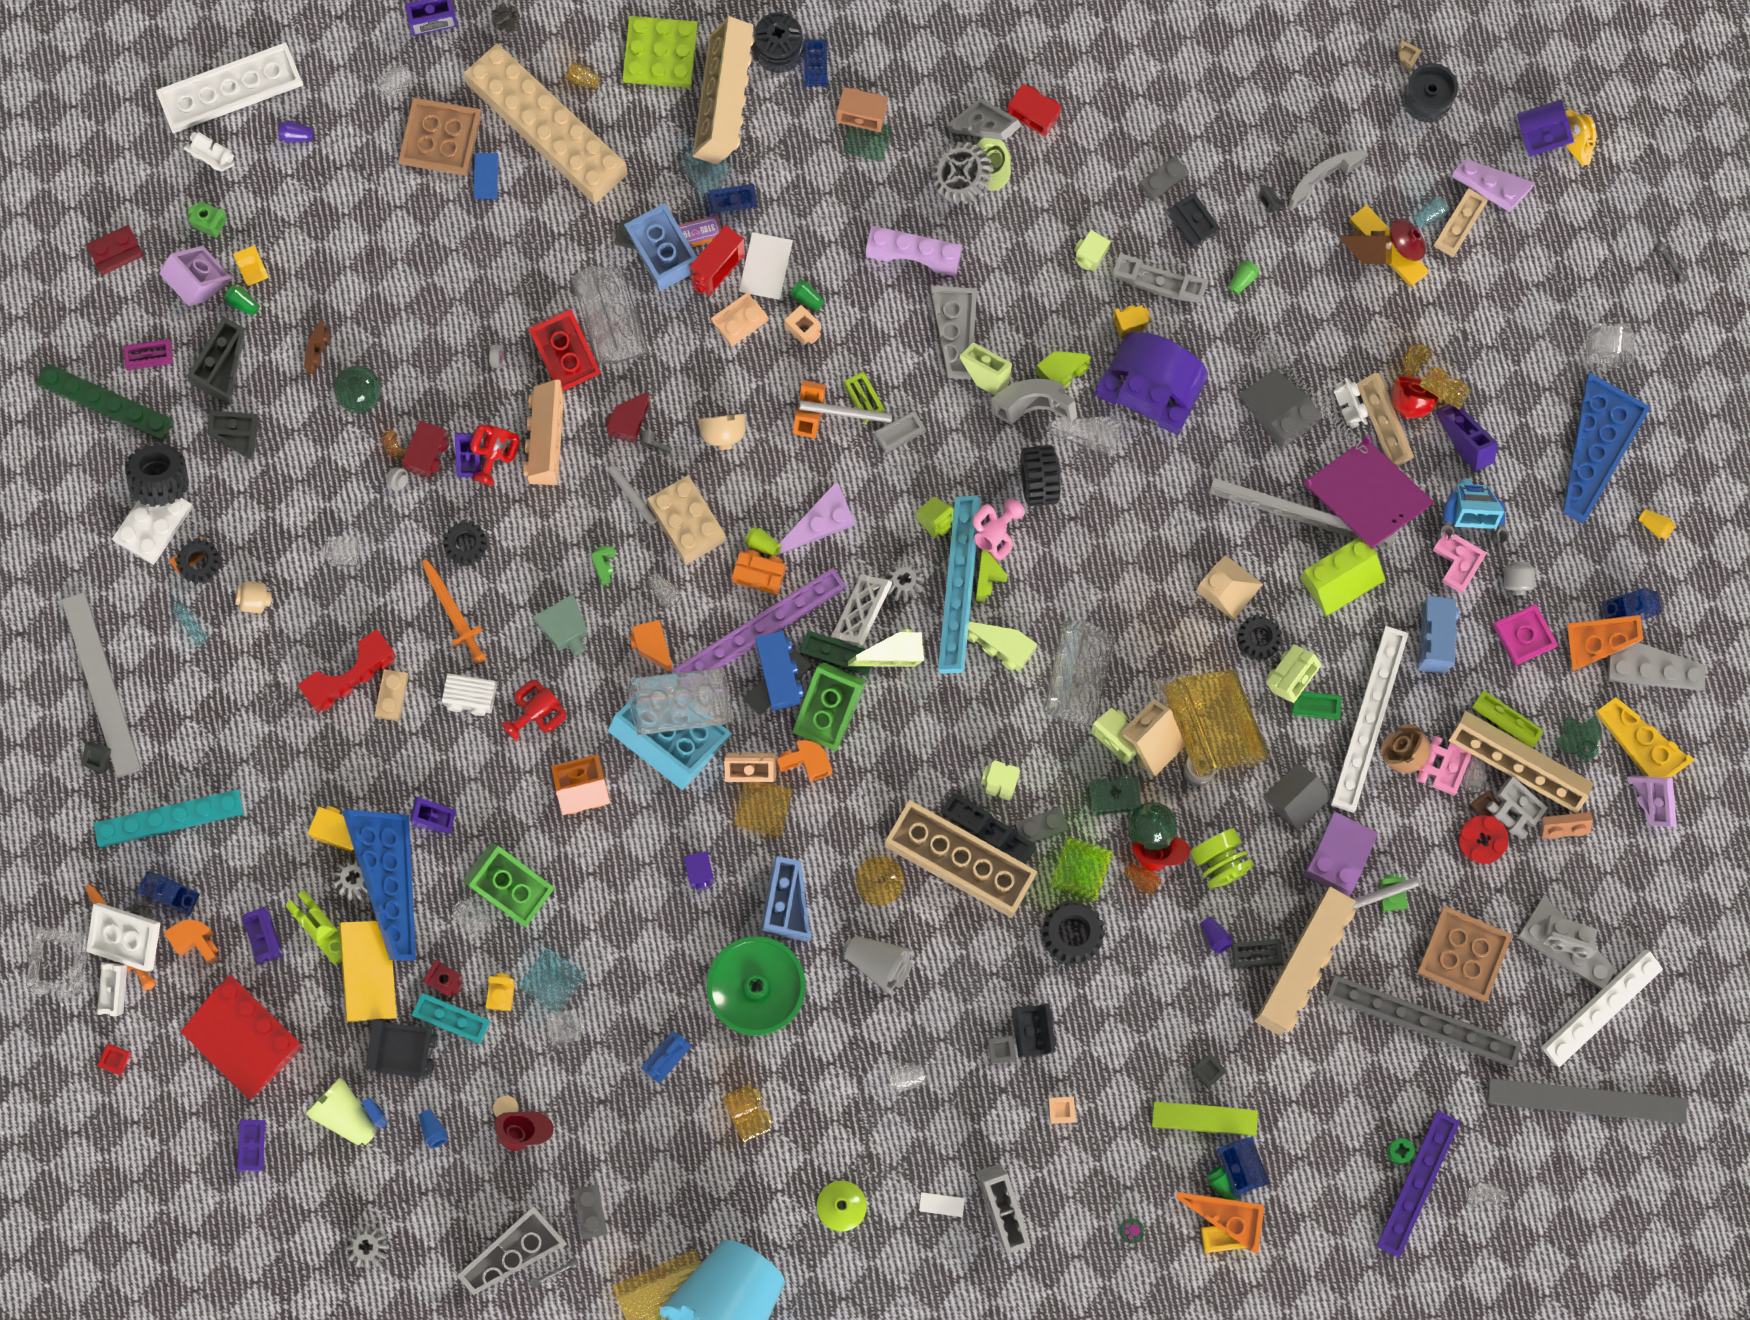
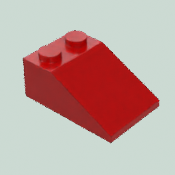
M570 307L527 327L552 380H560L563 391L601 374Z

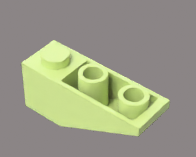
M969 621L967 639L982 645V649L992 657L996 655L1002 660L1001 663L1011 671L1015 669L1020 672L1036 651L1037 643L1019 630Z

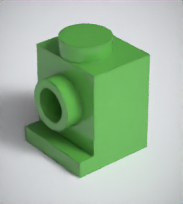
M199 201L197 206L192 205L188 211L191 226L214 238L218 237L227 221V217L222 209H217L202 201Z

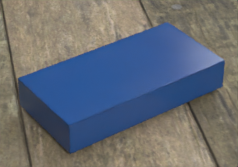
M475 153L474 199H498V153Z
M367 1098L361 1102L376 1126L381 1129L388 1125V1120L377 1102L372 1098Z

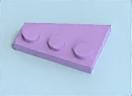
M1465 159L1454 170L1452 175L1456 180L1508 212H1511L1527 195L1535 183Z

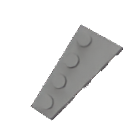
M931 285L930 290L947 377L971 380L969 372L960 360V355L974 342L977 289Z
M1638 642L1608 656L1607 681L1700 691L1705 689L1706 665Z
M1543 896L1518 935V938L1602 990L1608 984L1616 968L1598 950L1590 959H1581L1575 957L1572 953L1556 951L1550 946L1543 944L1548 917L1552 914L1567 919Z

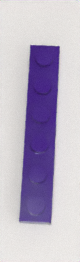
M1440 1111L1435 1112L1376 1244L1377 1248L1397 1258L1401 1257L1461 1121Z

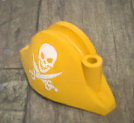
M1567 110L1566 114L1575 143L1566 145V147L1582 166L1589 165L1597 135L1594 122L1587 114L1580 115L1573 110Z

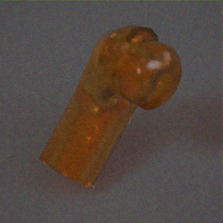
M386 431L382 436V443L386 452L391 456L404 459L407 448L399 446L395 431Z

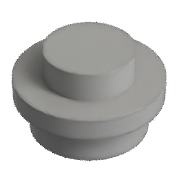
M392 468L386 477V483L394 491L401 490L408 482V473L403 468Z

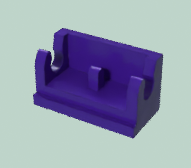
M264 906L242 915L256 964L260 965L283 957L284 955L270 911Z
M240 1119L236 1173H259L263 1171L265 1120Z

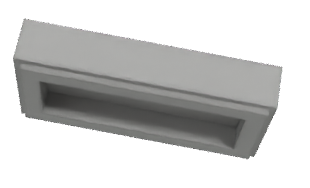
M914 410L876 430L873 435L886 454L926 433V429Z

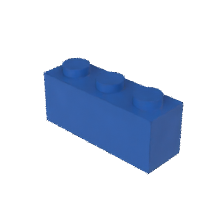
M784 631L755 637L772 711L800 705V697H803L804 694L801 682L796 683L794 674H798L796 661L790 660L789 652L793 651L790 637L785 638Z

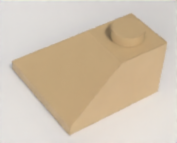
M1225 555L1200 582L1196 592L1234 621L1263 584Z

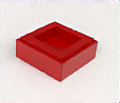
M107 1043L97 1066L122 1076L132 1053Z

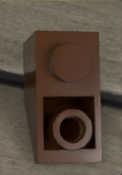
M1348 231V235L1341 236V241L1362 264L1392 263V240L1390 235H1385V231H1371V235H1362V231Z

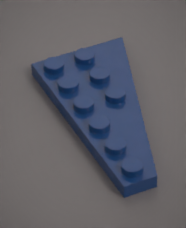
M1590 372L1586 378L1562 512L1582 524L1587 520L1651 408L1649 405Z
M348 809L342 811L389 959L394 961L416 960L409 815Z

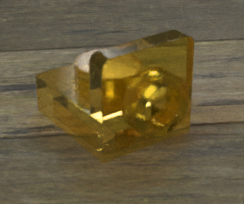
M1420 344L1410 345L1405 353L1402 376L1418 374L1421 361L1428 362L1433 350Z

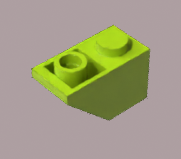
M1054 351L1037 364L1035 373L1040 379L1053 380L1063 384L1065 389L1071 384L1072 378L1076 375L1080 377L1087 372L1091 357L1088 354Z
M932 497L916 511V519L935 539L939 534L941 536L945 535L952 528L954 509L938 498Z

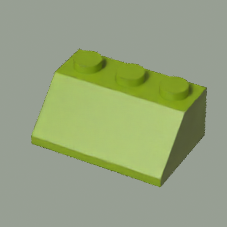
M1360 537L1308 567L1300 576L1301 581L1326 617L1386 580L1376 552Z

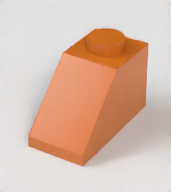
M660 619L633 626V634L629 635L632 649L637 648L639 656L668 672L672 671V663Z

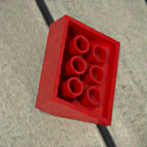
M231 975L210 994L181 1031L250 1101L304 1048Z

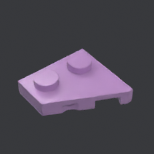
M1638 775L1627 777L1628 783L1634 784L1639 794L1637 800L1644 809L1650 826L1672 827L1677 825L1673 777Z

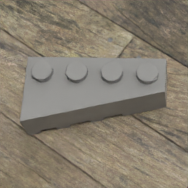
M533 1206L466 1266L457 1277L475 1295L567 1245V1243Z

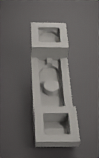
M1365 150L1350 151L1331 157L1317 165L1298 184L1290 200L1289 210H1293L1310 198L1313 185L1341 168L1345 175L1365 162L1368 153Z
M1122 253L1119 254L1112 273L1116 278L1142 290L1188 302L1201 303L1208 284L1206 279L1187 273L1184 277L1142 264L1141 259Z

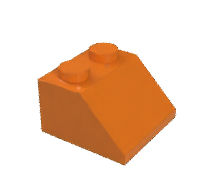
M598 754L551 766L563 815L576 814L581 810L599 808L610 803Z

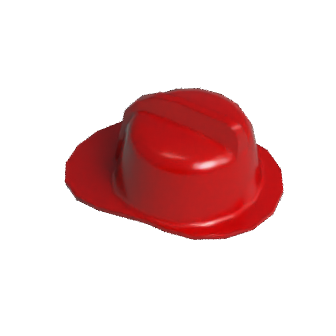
M1144 833L1135 837L1131 844L1137 861L1143 868L1149 871H1159L1166 866L1182 864L1190 855V847L1187 842L1174 836Z

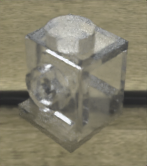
M470 899L466 902L460 900L452 908L454 913L451 917L472 939L477 937L491 923L489 918ZM467 912L473 914L469 920L464 919V915Z
M576 1009L546 1015V1028L551 1048H556L559 1044L581 1040V1032H585L582 1017H577Z

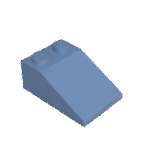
M665 203L624 224L659 291L691 275L690 265L696 260L697 256Z

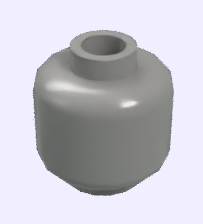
M1510 562V565L1504 568V588L1512 590V595H1526V591L1534 589L1535 568L1529 566V562Z

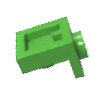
M613 546L599 547L591 554L593 565L602 586L611 583L610 575L613 574L609 561L606 560L616 557Z
M1398 874L1385 875L1384 879L1378 883V889L1380 890L1406 880V877H1399ZM1405 891L1380 900L1382 912L1405 910L1408 908Z

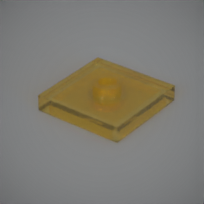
M745 782L734 826L782 837L793 789L764 782Z

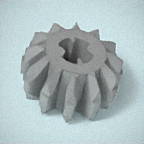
M901 561L900 568L893 564L891 566L892 572L886 571L885 576L888 578L887 580L892 582L887 594L892 595L895 593V601H898L900 596H903L905 603L908 602V596L915 600L917 598L916 592L923 591L921 584L924 583V577H919L921 569L913 571L914 564L910 563L908 567H905L904 561ZM904 578L908 579V583L900 584V581H903Z
M347 859V867L344 868L343 865L339 864L338 868L342 872L333 874L334 878L339 879L333 885L335 888H340L338 893L341 896L347 893L348 900H352L355 893L360 900L362 899V891L368 894L358 860L356 859L353 865L352 861ZM356 874L358 877L356 879L357 883L353 884L351 882L352 875Z
M369 1226L364 1227V1234L359 1229H355L357 1238L349 1236L347 1239L354 1243L353 1246L345 1247L346 1251H354V1253L349 1255L348 1260L354 1261L357 1259L355 1263L357 1268H360L364 1262L365 1269L370 1270L371 1261L376 1267H379L380 1262L377 1258H387L386 1254L381 1253L382 1250L389 1249L388 1244H381L387 1239V1236L383 1234L377 1237L380 1229L375 1228L371 1233ZM367 1241L373 1245V1250H369V1254L362 1250V1245L366 1246L365 1242Z

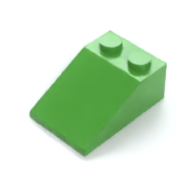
M824 662L817 666L792 733L837 751L858 706L867 680Z
M490 842L462 880L464 884L525 928L554 890L552 885L492 842Z

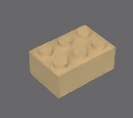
M689 475L647 498L650 510L684 565L726 542L724 531Z

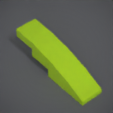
M1154 1102L1152 1127L1212 1134L1257 1136L1258 1111L1207 1105Z

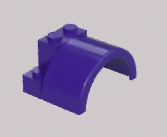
M1131 332L1124 337L1108 370L1106 369L1096 388L1095 396L1114 405L1119 403L1158 422L1159 427L1179 436L1208 379V371L1195 355L1177 343L1147 332ZM1119 375L1127 376L1124 383L1119 379ZM1170 397L1178 403L1176 406L1168 405Z

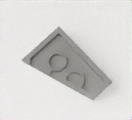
M980 98L946 126L949 132L1005 140L1012 136L1021 127V124L1017 118Z

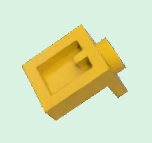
M495 973V977L489 976L486 1009L511 1012L515 981L510 979V975L504 973Z

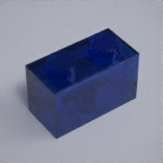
M754 184L709 190L704 193L708 217L749 211L758 207Z
M1253 1137L1237 1140L1217 1149L1235 1196L1270 1184Z

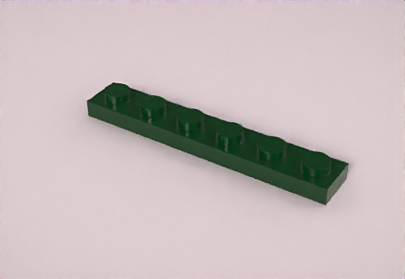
M46 363L36 381L38 387L162 442L165 441L175 422L166 415Z

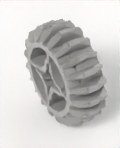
M958 142L956 148L951 144L949 145L948 152L941 150L944 156L942 158L936 157V161L939 164L932 166L936 173L931 175L932 179L936 180L934 187L939 189L938 193L941 196H945V199L949 202L953 200L955 204H959L960 201L968 204L969 198L974 202L976 201L977 194L984 196L982 189H990L986 182L993 180L989 173L994 171L993 167L989 165L992 160L986 157L987 152L980 150L977 144L972 146L970 142H966L965 145L962 142ZM963 157H971L969 160L966 159L963 162L956 161ZM950 167H951V173H950V175L948 176V171H949V169H950ZM958 167L964 171V174L967 177V179L964 176H962L961 171L958 169ZM976 170H978L977 176L974 180V173L976 172ZM962 184L969 185L963 189H954L955 187L959 188Z

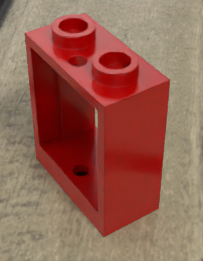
M727 225L721 229L690 265L693 288L701 294H707L709 297L745 256L744 238Z

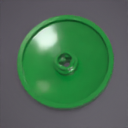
M746 937L729 944L716 956L707 976V996L714 1014L729 1029L743 1035L764 1036L783 1029L796 1017L805 997V975L798 958L784 944L767 937ZM758 984L761 986V990L753 992L752 986Z

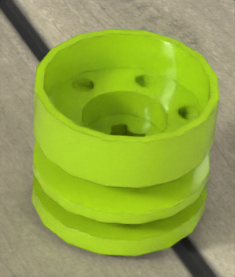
M1235 828L1226 830L1206 840L1190 851V855L1197 867L1207 864L1210 867L1202 874L1203 879L1215 876L1207 882L1209 889L1226 886L1238 880L1255 865L1252 859L1240 862L1249 855L1247 851L1235 853L1234 850L1242 843Z

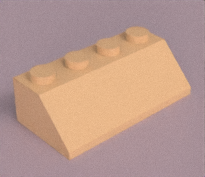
M553 380L534 386L533 395L529 394V409H532V417L527 418V431H531L530 439H526L525 452L529 454V461L524 462V476L528 477L529 484L558 485L564 394L560 380Z

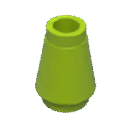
M751 528L745 538V544L748 545L749 549L774 557L779 554L782 547L762 528Z

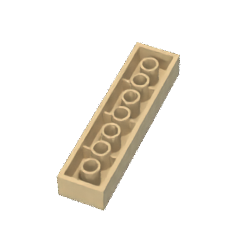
M498 43L464 72L466 84L594 205L628 175L626 163Z

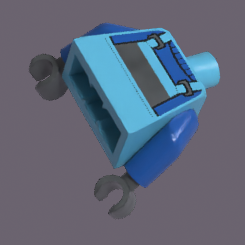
M1470 479L1461 480L1456 486L1455 491L1449 494L1444 504L1442 516L1444 526L1437 532V538L1440 540L1443 537V531L1448 534L1447 541H1449L1455 534L1451 523H1454L1455 527L1496 529L1490 536L1494 544L1499 542L1500 537L1501 543L1508 540L1509 532L1503 528V525L1506 524L1504 503L1493 494L1490 487L1486 485H1473Z

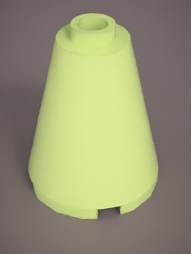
M341 1077L306 1112V1115L312 1120L356 1145L361 1143L366 1145L375 1136L373 1132L375 1125Z

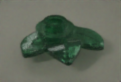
M1567 717L1563 726L1565 735L1556 739L1559 747L1566 753L1576 754L1582 760L1593 759L1598 754L1599 746L1597 742L1602 737L1599 721L1596 717H1592L1583 725L1576 719ZM1582 745H1587L1590 751L1584 752Z

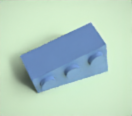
M1427 596L1423 601L1417 670L1446 674L1454 666L1455 643L1457 640L1456 621L1459 616V607H1456V599Z
M779 856L772 861L759 932L805 942L812 938L811 930L809 929L801 861Z

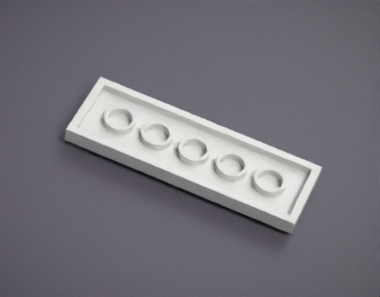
M285 42L156 90L171 131L176 133L303 86V83Z

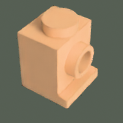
M802 305L784 320L785 329L790 331L803 345L808 342L814 343L821 335L819 332L821 331V323ZM806 327L808 330L804 333L801 328Z

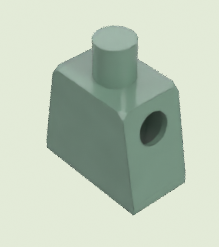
M573 594L533 616L537 627L558 651L569 647L573 656H578L586 650L581 639L586 637L588 632Z

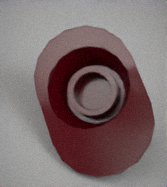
M533 1111L502 1113L497 1117L494 1125L498 1135L497 1142L511 1151H521L528 1145L545 1143L551 1138L554 1131L553 1123L546 1115Z

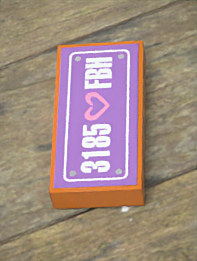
M717 215L678 225L691 247L710 243L721 231Z

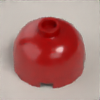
M1400 376L1399 380L1395 379L1391 389L1392 405L1399 412L1400 416L1405 419L1427 416L1437 404L1440 396L1436 387L1430 384V387L1423 385L1424 380L1417 377Z

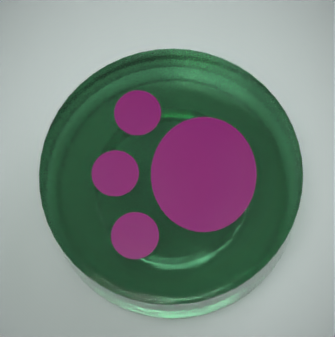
M1135 1218L1126 1219L1119 1227V1236L1127 1244L1138 1243L1145 1233L1143 1224Z

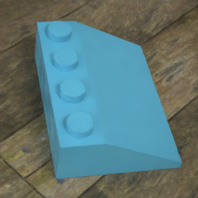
M659 675L654 677L615 714L608 729L610 734L682 791L698 776L732 735L730 731Z

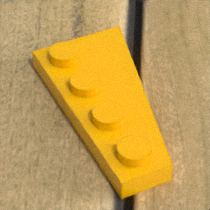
M1616 697L1595 712L1645 776L1673 777L1695 760L1689 754L1686 755L1678 749V746L1671 740L1668 741L1659 734V731L1652 725L1649 726L1641 720L1637 713Z

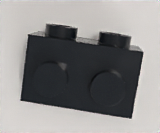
M1044 1003L1038 1006L1012 1008L1018 1058L1045 1056L1055 1053L1056 1037L1053 1033V1014L1050 1010V1004Z

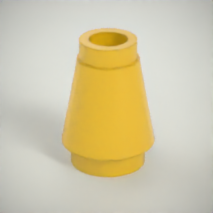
M1648 509L1643 511L1638 520L1659 539L1662 537L1667 540L1676 526L1672 522V518L1649 511Z

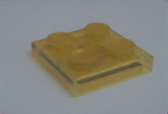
M1432 366L1419 384L1422 388L1459 410L1472 391L1465 382L1459 379L1455 381L1448 376L1445 370L1438 367L1433 368Z

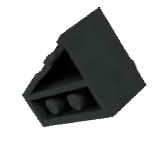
M223 316L187 374L188 383L229 406L245 338L244 327Z

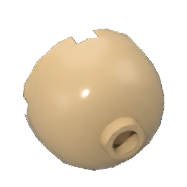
M745 414L698 419L702 438L709 445L718 446V450L733 449L732 444L739 442L746 432Z

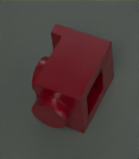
M438 960L434 961L422 980L427 986L449 999L452 998L453 994L457 996L464 985L462 975ZM442 976H448L449 980L447 983H440Z

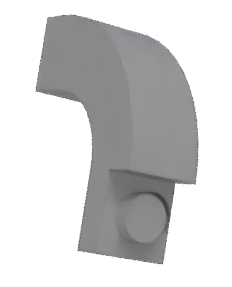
M1028 379L1019 381L1005 387L991 399L994 415L1010 425L1025 413L1037 409L1050 410L1070 422L1078 417L1075 400L1071 396L1065 395L1063 384L1053 380Z

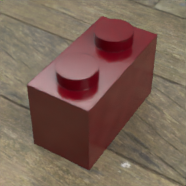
M419 421L402 461L404 469L432 479L433 474L438 473L440 469L442 453L446 452L450 445L446 429Z

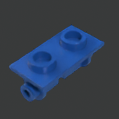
M673 1030L641 1069L660 1084L692 1046L684 1037Z

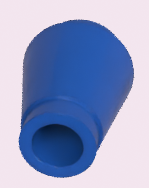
M432 1109L425 1110L418 1115L425 1144H428L433 1149L448 1141V1132Z

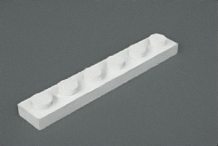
M1644 950L1541 1047L1555 1066L1560 1067L1663 970L1650 951Z

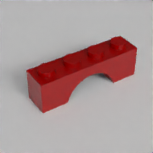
M378 629L357 642L359 650L358 659L350 671L340 676H327L316 671L297 684L317 713L321 710L326 711L334 705V701L339 697L348 696L354 691L356 685L361 682H368L374 677L376 671L381 668L386 669L393 664V659L396 658V655Z

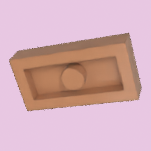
M1591 812L1542 817L1540 828L1542 839H1558L1568 836L1579 837L1590 834L1593 822Z

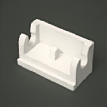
M102 962L96 1014L119 1016L124 1011L127 965Z

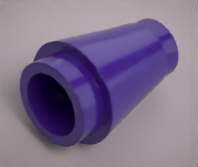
M289 120L280 122L279 140H284V143L312 142L313 128Z
M1212 916L1200 923L1211 950L1215 951L1216 954L1223 953L1233 945L1231 941L1232 936Z

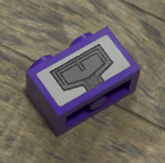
M419 0L405 3L413 36L458 27L452 0Z

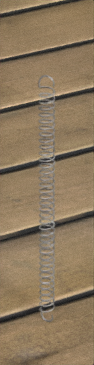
M1261 333L1258 334L1255 338H1252V337H1251V339H1255V340H1256L1257 337L1261 335ZM1281 355L1275 360H1273L1272 358V361H1275V364H1278V367H1281V370L1283 366L1287 363L1286 361L1282 366H1279L1280 363L1284 360V358L1280 362L1276 363L1277 360L1281 357ZM1288 365L1285 369H1283V370H1284V374L1287 373V377H1290V380H1293V379L1295 380L1296 377H1294V378L1291 379V377H1292L1293 374H1291V375L1288 376L1289 372H1290L1293 368H1291L1288 372L1285 373L1286 369L1290 366V365ZM1308 383L1302 388H1300L1299 386V389H1302V392H1305V395L1306 392L1311 388L1309 387L1307 390L1303 391V389L1308 385ZM1328 405L1325 409H1323V410H1321V408H1320V411H1323V415L1326 414V418L1329 417V421H1332V424H1335V427H1338V426H1336V424L1338 423V421H1336V422L1333 423L1334 419H1335L1338 415H1336L1333 419L1330 420L1331 416H1332L1335 412H1333V413H1332L1330 416H1328V417H1327V414H1328L1332 409H1330L1328 412L1324 413V411L1329 407V405ZM1346 424L1343 428H1341V429H1339V427H1338V430H1341V434L1344 433V437L1347 436V440H1350V443H1353V442L1355 443V442L1357 441V439H1356V440H1354V441L1351 442V440L1353 439L1354 436H1352L1351 438L1348 439L1349 435H1350L1353 431H1351L1348 435L1345 436V433H1346L1350 428H1348L1346 431L1342 432V430L1347 426V424Z

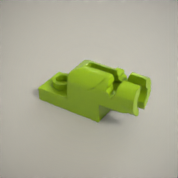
M305 890L301 891L297 895L308 907V913H303L292 900L287 902L286 907L336 966L342 961L340 932Z

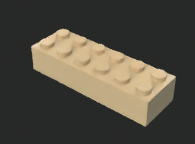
M730 16L709 36L692 157L716 165L727 158L740 144L739 128L743 123V116L741 114L746 102V95H744L745 87L749 81L747 70L752 59L750 48L754 42V35L752 34L754 25Z
M911 800L906 804L885 841L887 849L1010 918H1013L1038 872Z
M1332 887L1325 891L1254 1022L1279 1036L1285 1031L1289 1032L1290 1029H1293L1299 1018L1296 1015L1297 1010L1300 1011L1302 1007H1305L1311 996L1307 993L1308 990H1312L1316 986L1322 975L1319 969H1323L1330 961L1334 953L1330 950L1331 947H1335L1340 942L1345 933L1342 927L1352 920L1356 909L1353 908L1356 903L1354 899Z

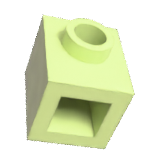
M1090 230L1085 240L1080 239L1074 249L1077 252L1075 261L1083 269H1090L1095 272L1108 252L1111 241Z

